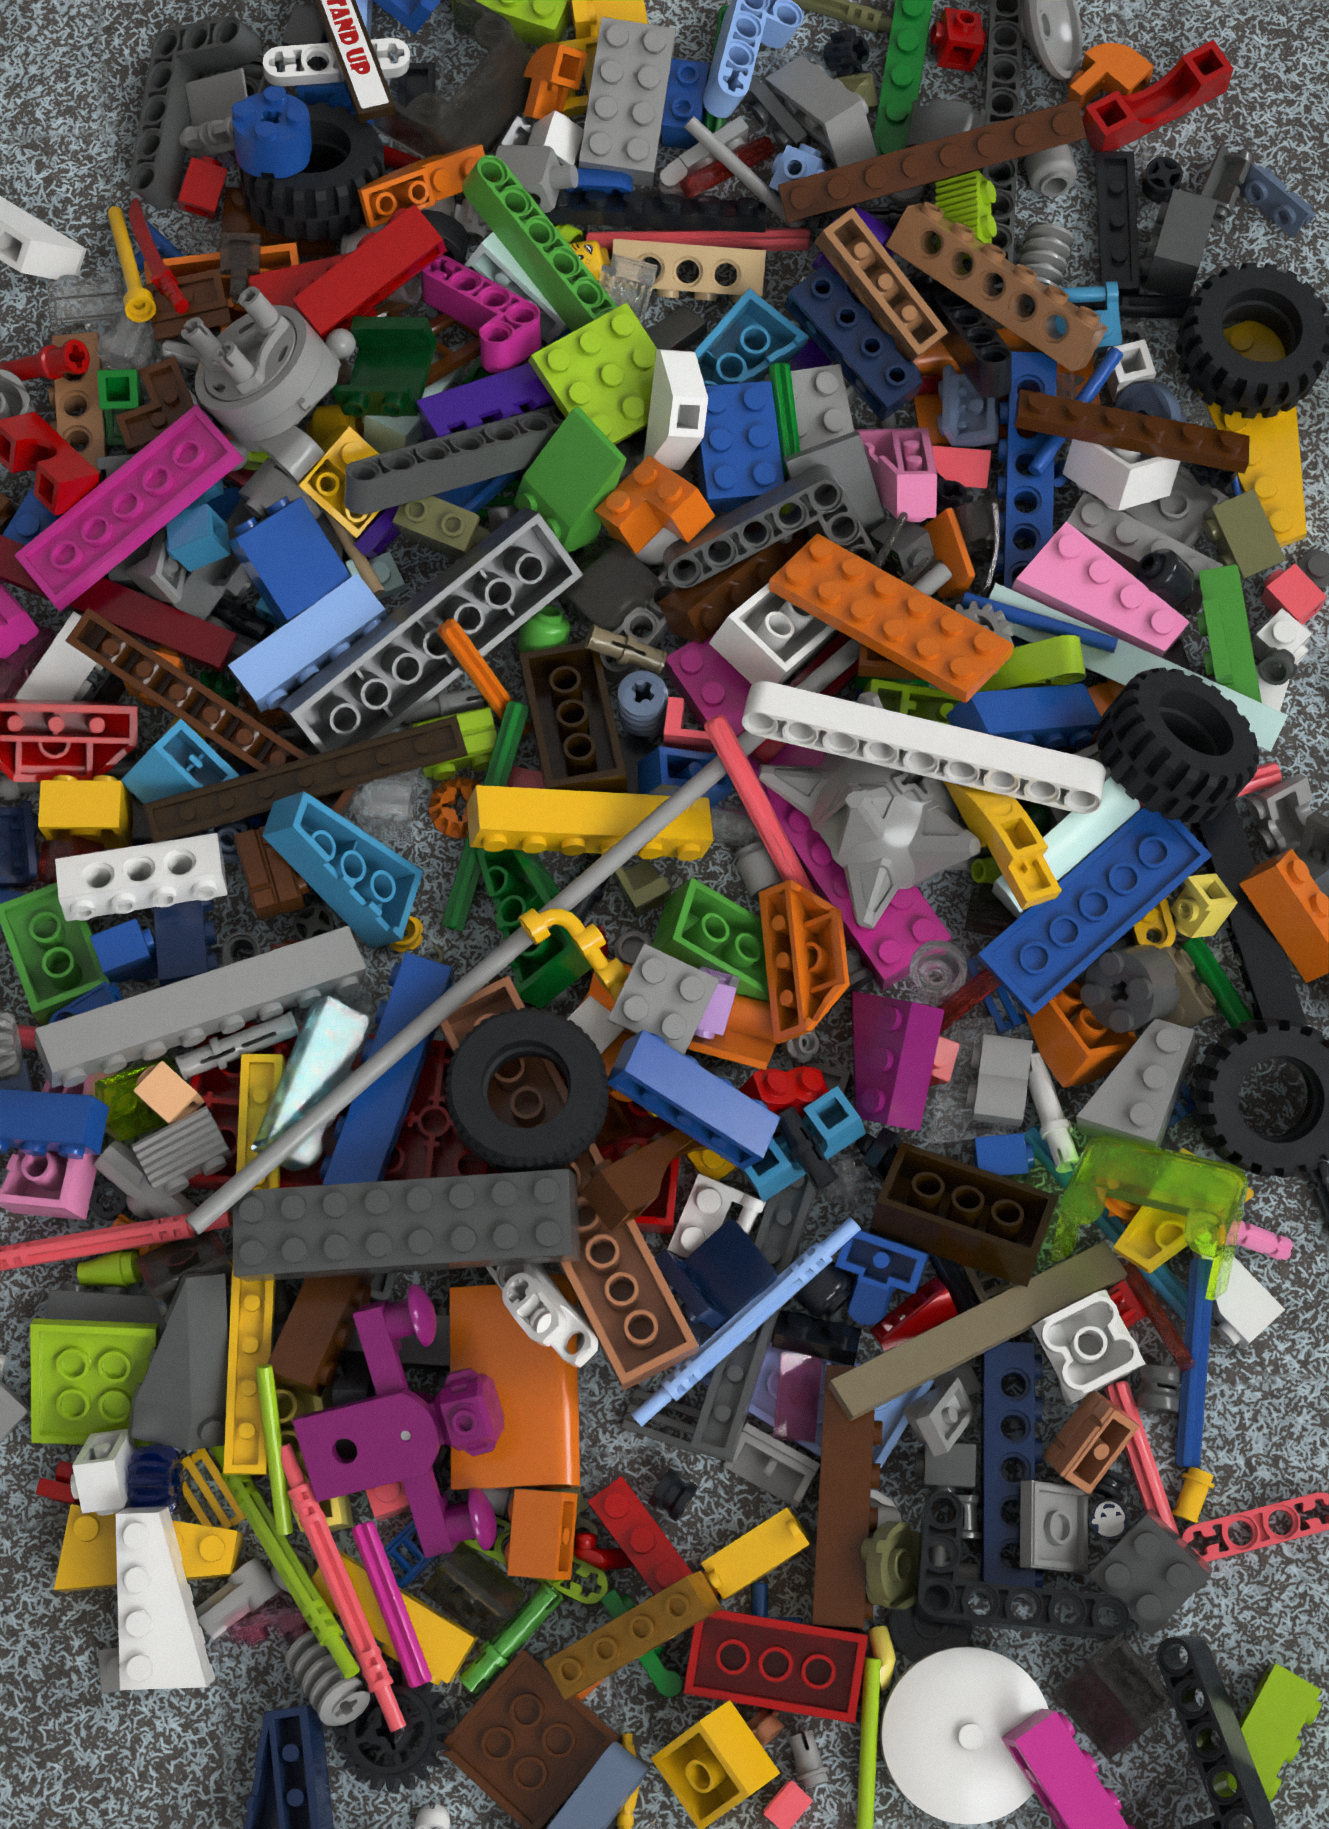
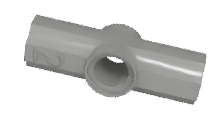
M117 1138L93 1164L99 1172L127 1195L126 1203L128 1208L139 1218L148 1220L187 1213L191 1214L198 1208L180 1192L173 1195H167L164 1192L158 1195L151 1186L136 1154ZM195 1233L194 1238L183 1239L180 1241H182L186 1246H188L196 1238L198 1234Z

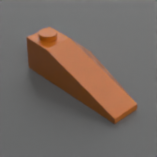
M1073 980L1032 1018L1024 1010L1040 1055L1063 1088L1092 1083L1120 1063L1138 1040L1133 1031L1117 1033L1102 1025L1094 1017L1089 1007L1084 1005L1081 999L1080 991L1085 984L1084 981L1078 984Z

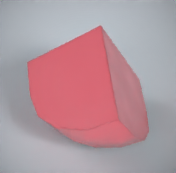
M931 445L937 473L944 479L959 482L964 487L988 489L992 459L991 450Z

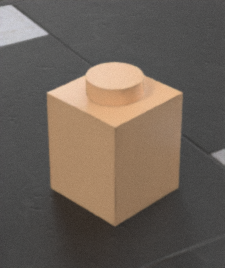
M163 1061L156 1067L154 1065L148 1067L137 1080L138 1086L133 1090L168 1125L195 1112L205 1102L188 1083Z

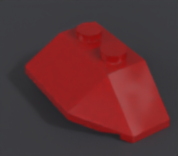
M0 700V770L12 782L41 783V780H53V777L58 775L73 776L77 780L93 781V777L106 774L124 756L137 747L138 706L77 700Z

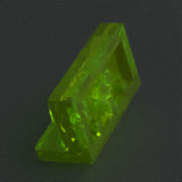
M166 1057L95 1082V1098L109 1106L105 1132L116 1141L132 1139L141 1133L168 1125L133 1091L138 1086L137 1080L139 1076L152 1065L156 1067L163 1061L174 1071V1063Z

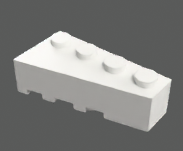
M125 1508L115 1514L120 1690L208 1687L215 1680L212 1664H209L204 1645L206 1642L202 1628L198 1624L192 1602L194 1599L190 1584L187 1583L184 1573L183 1559L169 1508Z

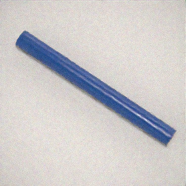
M1111 347L1075 400L1091 403L1123 357V353L1119 349ZM1050 435L1028 466V470L1036 476H1041L1067 438Z
M965 592L961 606L963 608L969 609L971 602L976 601L979 609L982 610L989 603L992 605L994 612L999 610L1003 612L1006 621L1054 636L1076 635L1080 637L1081 644L1113 654L1119 638L969 592Z

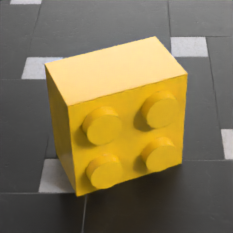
M68 775L54 776L53 780H41L38 828L53 849H120L132 847V799L122 781H117V778L106 775L95 776L93 781L77 780V778Z
M731 1700L698 1721L651 1757V1760L698 1829H705L780 1774Z

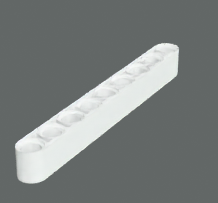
M756 682L749 689L742 717V725L745 730L753 735L1076 813H1093L1101 807L1106 769L1096 760L773 682Z

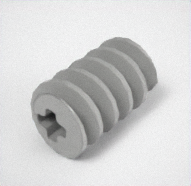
M1046 222L1031 224L1025 234V243L1021 249L1022 256L1019 258L1018 264L1025 265L1036 272V279L1044 285L1058 287L1063 282V274L1061 272L1066 270L1067 262L1065 259L1070 256V248L1068 246L1073 243L1074 235L1064 227ZM1026 295L1024 305L1035 308L1033 298Z
M312 1630L300 1636L292 1644L285 1660L287 1669L294 1675L296 1683L301 1686L303 1694L310 1700V1704L317 1711L319 1719L325 1725L339 1726L349 1723L361 1715L370 1701V1693L363 1691L364 1685L362 1680L355 1676L345 1679L327 1647H322L319 1644Z

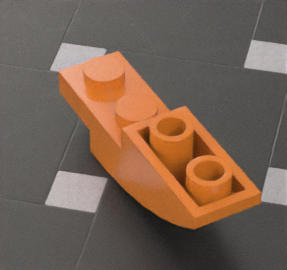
M473 144L445 155L430 156L390 172L360 188L358 194L367 227L374 228L387 223L388 219L399 209L405 208L407 210L415 204L421 211L436 205V201L463 192V180L482 156H485L483 145Z

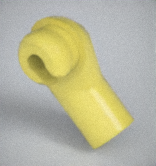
M877 1626L867 1632L873 1656L881 1658V1692L890 1686L896 1662L887 1626Z

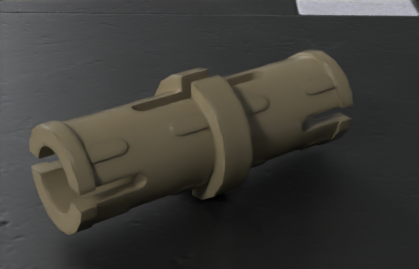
M594 624L590 627L584 643V648L616 658V663L625 666L627 663L654 672L657 675L661 673L667 658V651L635 641L636 638L633 635L626 634L621 636Z

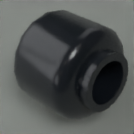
M1166 548L1155 550L1145 555L1140 560L1135 574V578L1142 582L1149 591L1158 595L1171 607L1184 603L1190 597L1194 588L1195 577L1193 569L1174 551Z
M834 1261L829 1263L793 1296L814 1317L822 1316L825 1313L829 1317L833 1316L852 1294L848 1289L851 1283L849 1275L841 1268L836 1267Z

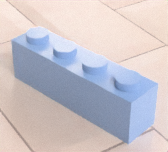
M356 573L230 663L228 667L234 679L260 713L267 708L270 710L276 709L280 703L289 697L288 693L299 685L303 686L318 674L320 670L329 665L386 619V609L359 574Z

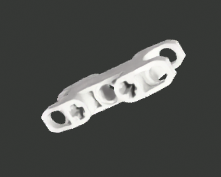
M544 1263L486 1267L502 1290L504 1305L530 1339L542 1346L549 1347L551 1345L564 1361L574 1367L581 1368L598 1351V1339L588 1321L575 1305L565 1299L544 1269ZM577 1333H583L585 1337L583 1347L579 1352L571 1355L567 1349L569 1339Z

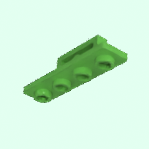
M1236 564L1202 570L1199 572L1204 612L1197 613L1200 637L1208 636L1211 651L1203 652L1207 676L1215 674L1218 684L1262 703L1239 568Z

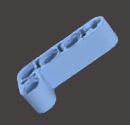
M733 0L724 14L703 95V104L710 114L718 118H727L732 115L744 98L750 86L760 43L775 49H780L787 45L803 21V12L792 0Z

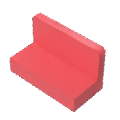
M668 696L664 727V747L712 753V742L706 731L684 729V698Z

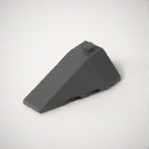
M220 1270L184 1274L164 1318L166 1328L157 1348L152 1347L147 1358L150 1365L142 1383L137 1382L132 1394L128 1434L131 1438L189 1451L225 1445L228 1331L225 1273Z

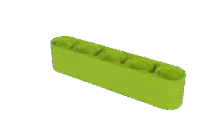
M1062 635L1015 647L1008 663H1004L998 669V673L994 674L977 692L1071 685L1086 678L1080 637L1076 635Z

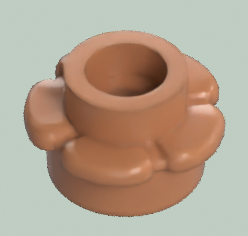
M763 1709L747 1723L762 1747L766 1746L785 1727L777 1717L779 1715L778 1711H773L769 1715Z

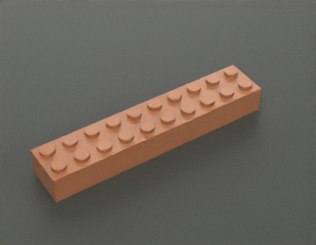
M508 975L480 989L443 1021L439 1027L454 1055V1051L456 1048H459L461 1040L466 1038L465 1035L469 1031H473V1027L480 1025L481 1021L490 1019V1016L494 1014L499 1015V1012H508L510 1009L515 1008L520 1010V1008L525 1006ZM521 1057L506 1063L493 1075L488 1087V1101L494 1114L503 1123L518 1128L537 1127L552 1120L564 1108L568 1090L554 1063L539 1057ZM594 1142L586 1152L582 1153L583 1155L580 1158H576L570 1165L566 1164L562 1168L571 1170L577 1176L580 1261L558 1263L624 1391L699 1352V1345L635 1220L633 1219L610 1232L582 1194L581 1190L592 1179L589 1174L590 1171L604 1161Z

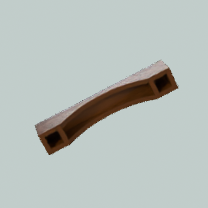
M777 1127L773 1134V1138L781 1136V1133L778 1131ZM664 1128L647 1141L648 1145L641 1147L639 1143H636L625 1150L618 1157V1161L613 1163L609 1158L594 1167L589 1173L592 1179L581 1192L608 1230L612 1232L639 1217L659 1196L662 1178L670 1162L693 1151L707 1150L709 1148L677 1128L672 1132L668 1128Z

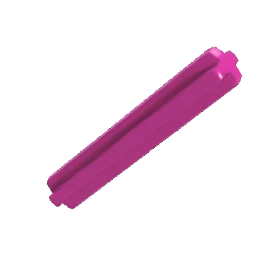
M366 1521L352 1528V1534L408 1686L416 1688L426 1684L431 1680L432 1676L375 1523L373 1521Z

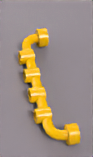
M531 908L518 917L524 931L535 945L551 936L548 930L549 926H563L570 934L578 951L587 959L595 971L601 985L610 993L614 1001H617L624 986L623 982L627 980L629 975L617 958L610 962L607 961L599 949L606 944V941L593 923L585 928L573 913L564 909H548L538 914L535 909ZM645 1108V1110L652 1118L657 1117V1115L653 1114Z

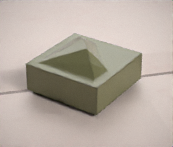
M873 73L837 77L846 89L853 94L858 93L862 96L868 106V113L878 111L879 104Z

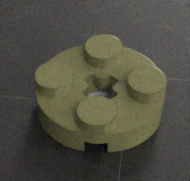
M887 1521L877 1528L872 1538H866L862 1543L861 1557L864 1563H866L868 1600L873 1605H881L890 1609H907L915 1603L916 1590L914 1589L917 1580L920 1533L910 1530L908 1526L911 1524L908 1522Z

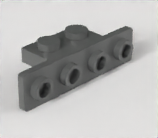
M241 497L225 520L228 527L229 540L237 536L234 528L251 517H254L257 522L261 521L246 509L244 504L247 501L243 497ZM230 547L229 556L189 572L185 578L181 601L175 604L170 603V605L206 620L222 595L237 596L250 587L252 580Z

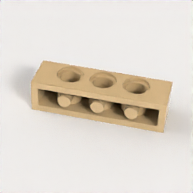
M613 239L610 285L619 286L618 293L641 295L642 288L657 289L656 296L679 298V291L694 292V299L717 301V294L732 295V302L737 303L749 288L758 296L763 297L767 250ZM648 257L657 259L661 265V273L654 280L644 278L640 272L641 263ZM686 260L695 262L699 268V276L692 283H685L678 276V267ZM723 263H729L737 270V279L730 286H723L716 279V270Z

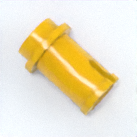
M1190 1467L1187 1473H1183L1181 1477L1185 1481L1171 1514L1198 1524V1518L1209 1488L1214 1489L1215 1486L1211 1483L1214 1475L1195 1467Z

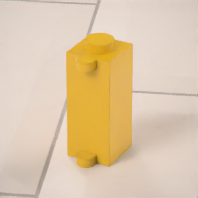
M786 1507L701 1562L706 1571L703 1575L715 1596L720 1593L723 1600L729 1599L813 1545V1542L792 1508Z

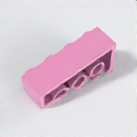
M1067 521L1016 578L1011 589L1161 658L1179 639L1190 623L1158 595L1149 591L1142 582Z
M101 1071L89 1075L84 1082L73 1087L60 1085L52 1088L47 1078L41 1092L92 1095L109 1106L110 1110L118 1071L111 1074H105ZM19 1149L17 1154H12L6 1167L9 1172L0 1189V1207L12 1213L86 1220L97 1172L93 1164L100 1155L84 1154L83 1159H70L58 1155L56 1151H46V1155L40 1157L24 1154Z

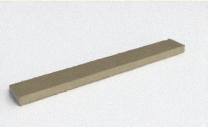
M1103 1241L1032 1277L1028 1287L1018 1284L830 1380L828 1388L851 1422L1031 1329L1033 1325L1042 1319L1098 1291L1108 1289L1120 1283L1122 1280H1125L1128 1273L1106 1241Z

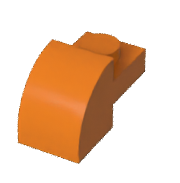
M548 43L540 47L529 60L523 77L532 79L523 116L541 120L554 110L564 115L563 108L568 98L569 90H579L588 53L558 43Z

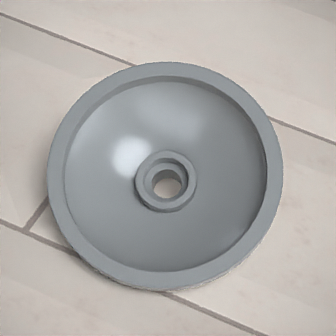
M1024 0L1021 32L1031 52L1043 68L1055 78L1065 80L1074 77L1078 72L1082 58V29L1076 0Z

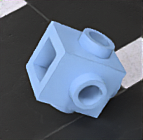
M801 143L799 149L787 144L784 152H780L774 160L772 166V174L774 175L769 188L779 195L777 188L779 184L827 171L829 166L819 158L821 152L815 148Z

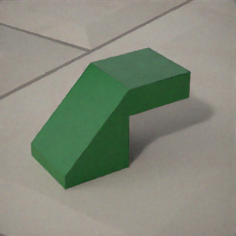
M97 370L99 408L104 409L108 446L126 445L115 416L145 405L138 370Z

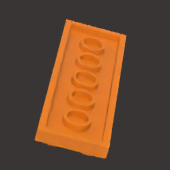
M818 533L769 579V591L965 704L1013 655V643Z

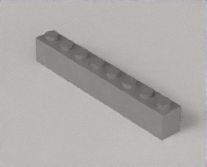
M345 926L35 1028V1046L51 1087L54 1088L60 1085L73 1087L84 1082L89 1075L101 1071L105 1074H111L126 1067L128 1062L143 1058V1060H153L164 1055L167 1049L183 1045V1047L195 1046L203 1042L206 1036L221 1031L222 1034H230L243 1028L247 1022L259 1018L261 1021H269L280 1016L286 1009L298 1005L300 1008L311 1007L320 1002L322 997L334 993L338 995L349 994L357 990L360 984H363L367 967L349 926Z

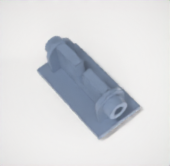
M1252 165L1244 183L1239 187L1240 193L1274 221L1277 226L1294 238L1302 225H1308L1315 217L1316 213L1312 211L1313 205L1307 204L1294 191L1288 193L1285 190L1287 185L1277 178L1269 167L1264 169L1260 165Z

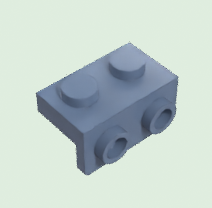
M952 364L943 366V380H940L938 383L939 396L943 403L942 413L938 414L937 418L941 436H946L951 446L956 448H970L999 443V397L990 398L980 395L965 374L958 375Z

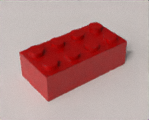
M721 1609L694 1625L683 1694L723 1701L731 1700V1702L855 1723L868 1635Z

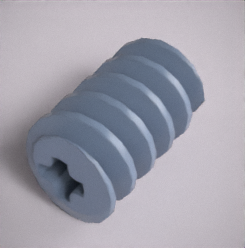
M636 671L628 674L618 687L619 720L623 729L630 735L639 738L662 734L665 727L668 690L664 681L658 675L649 671Z

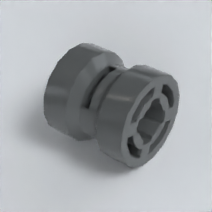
M1160 1365L1141 1366L1139 1379L1143 1383V1390L1138 1394L1137 1409L1155 1413L1177 1414L1179 1399L1176 1396V1388L1181 1384L1182 1370Z

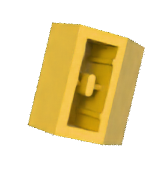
M337 426L320 446L325 453L324 456L300 479L297 486L354 538H357L379 511L369 514H357L345 507V469L351 462L378 455L379 453L350 426Z

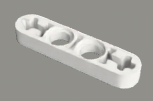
M396 38L371 39L385 79L404 75L410 63V50L406 43ZM329 43L278 46L268 50L263 57V74L265 79L274 86L284 87L343 82ZM388 53H395L398 63H391ZM318 56L326 59L328 66L324 70L314 71L310 69L307 62L312 57ZM296 59H301V71H297ZM283 61L285 71L277 72L275 62Z

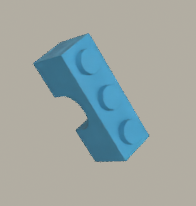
M222 478L166 524V550L174 561L178 560L189 572L230 555V546L227 542L229 541L227 524L206 504L211 499L224 494Z
M838 1086L803 1108L805 1116L802 1121L812 1136H817L822 1143L820 1149L827 1160L866 1134L861 1117ZM783 1136L772 1137L764 1158L744 1170L741 1169L763 1203L806 1174L798 1161L793 1162L789 1155L791 1150Z

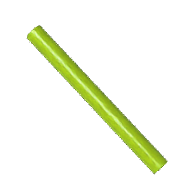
M263 1364L255 1368L276 1534L288 1535L293 1533L290 1500L287 1493L288 1484L281 1462V1447L283 1444L273 1365Z
M865 1657L863 1666L856 1829H873L881 1670V1658Z

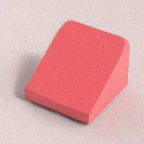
M788 1780L763 1809V1815L779 1829H790L813 1801L795 1782Z

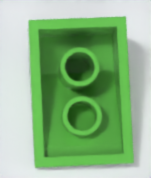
M580 407L573 408L523 475L513 504L518 510L526 507L539 512L567 553L595 543L602 522L594 510L616 489L627 458Z
M691 877L666 899L652 947L697 969L703 966L738 976L740 980L736 991L737 994L769 1001L761 918Z
M57 882L0 904V924L32 1014L41 1026L49 1024L51 1016L57 1010L65 1007L102 982L107 981L108 985L110 984V981L102 971L90 936L94 935L89 921L65 920L58 899ZM70 1014L66 1018L72 1017L74 1015Z

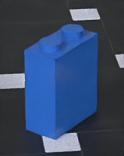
M287 496L281 498L266 508L270 515L259 522L254 517H251L234 528L237 536L227 541L278 623L288 621L351 578L302 497L291 502Z

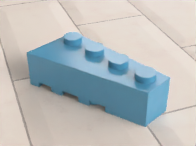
M749 288L694 352L696 353L705 386L760 382L764 379L765 375L769 374L770 365L787 363L793 359L806 345L809 336Z
M305 791L274 801L262 834L265 840L371 949L402 941L423 871Z

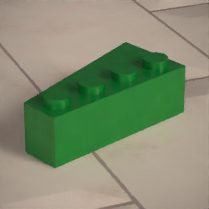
M480 848L476 852L488 895L493 899L497 915L494 916L497 928L502 931L504 940L521 927L518 920L519 916L531 908L538 912L560 893L559 888L538 854H529L523 850L516 849L489 852ZM553 925L549 929L551 936L537 945L534 943L508 965L513 969L516 982L513 984L520 998L539 1009H542L592 968L587 959L576 948L568 931L561 925Z

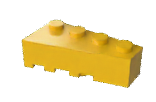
M70 1505L54 1590L73 1592L117 1587L116 1513L104 1516L97 1515L96 1512L82 1514L81 1506ZM172 1520L187 1581L230 1577L238 1570L244 1538L243 1533L236 1530Z

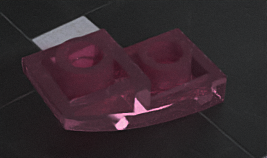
M34 622L39 630L38 635L25 645L20 644L19 649L6 659L0 658V697L9 699L22 688L32 673L31 665L48 650L54 641V631Z
M292 1607L254 1615L226 1628L234 1644L240 1646L246 1643L247 1647L251 1648L271 1636L268 1629L272 1626L275 1627L281 1638L285 1639L291 1636L294 1641L310 1631L311 1628L300 1609Z

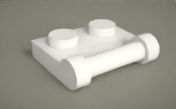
M699 1173L667 1250L687 1258L724 1224L732 1202L743 1206L737 1222L750 1235L758 1213L763 1214L767 1201L763 1203L760 1198Z

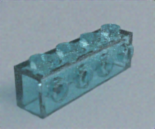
M330 996L311 1004L250 1150L260 1154L354 1072L351 1069V1065L355 1055H358L363 1050L368 1040V1033L365 1031L371 1018ZM336 1116L280 1165L293 1172L313 1165L318 1160L323 1149V1143L320 1141L325 1128H328L333 1123Z

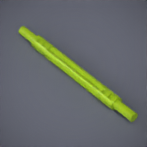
M224 1445L210 1447L223 1470ZM222 1471L221 1477L322 1647H327L344 1678H352L360 1671V1668L341 1638L343 1631L287 1536L276 1534L274 1515L251 1475H225Z

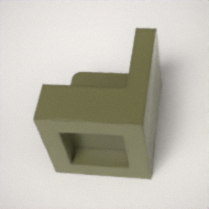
M648 859L625 871L620 867L613 873L614 880L636 918L662 905L671 895V888L664 876L659 878Z

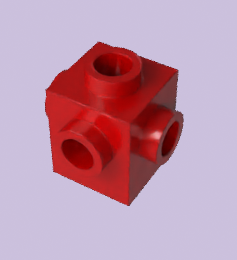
M945 7L939 22L935 21L933 23L930 33V43L935 46L937 67L967 72L973 71L987 40V32L982 29L980 13Z

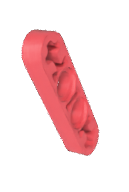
M1325 1492L1313 1493L1195 1524L1185 1529L1180 1537L1187 1544L1194 1540L1193 1532H1198L1201 1538L1217 1535L1212 1527L1219 1525L1220 1540L1226 1551H1219V1543L1204 1548L1205 1556L1200 1557L1206 1562L1325 1532L1329 1530V1515L1325 1518L1326 1524H1322L1319 1518L1303 1521L1307 1530L1301 1531L1300 1516L1293 1505H1300V1513L1314 1509L1316 1507L1315 1500H1319L1320 1504L1326 1507L1329 1506V1494ZM1282 1511L1289 1516L1291 1528L1287 1534L1278 1535L1270 1529L1268 1519L1272 1512ZM1240 1521L1249 1527L1251 1537L1246 1545L1238 1546L1230 1541L1228 1528L1231 1523Z

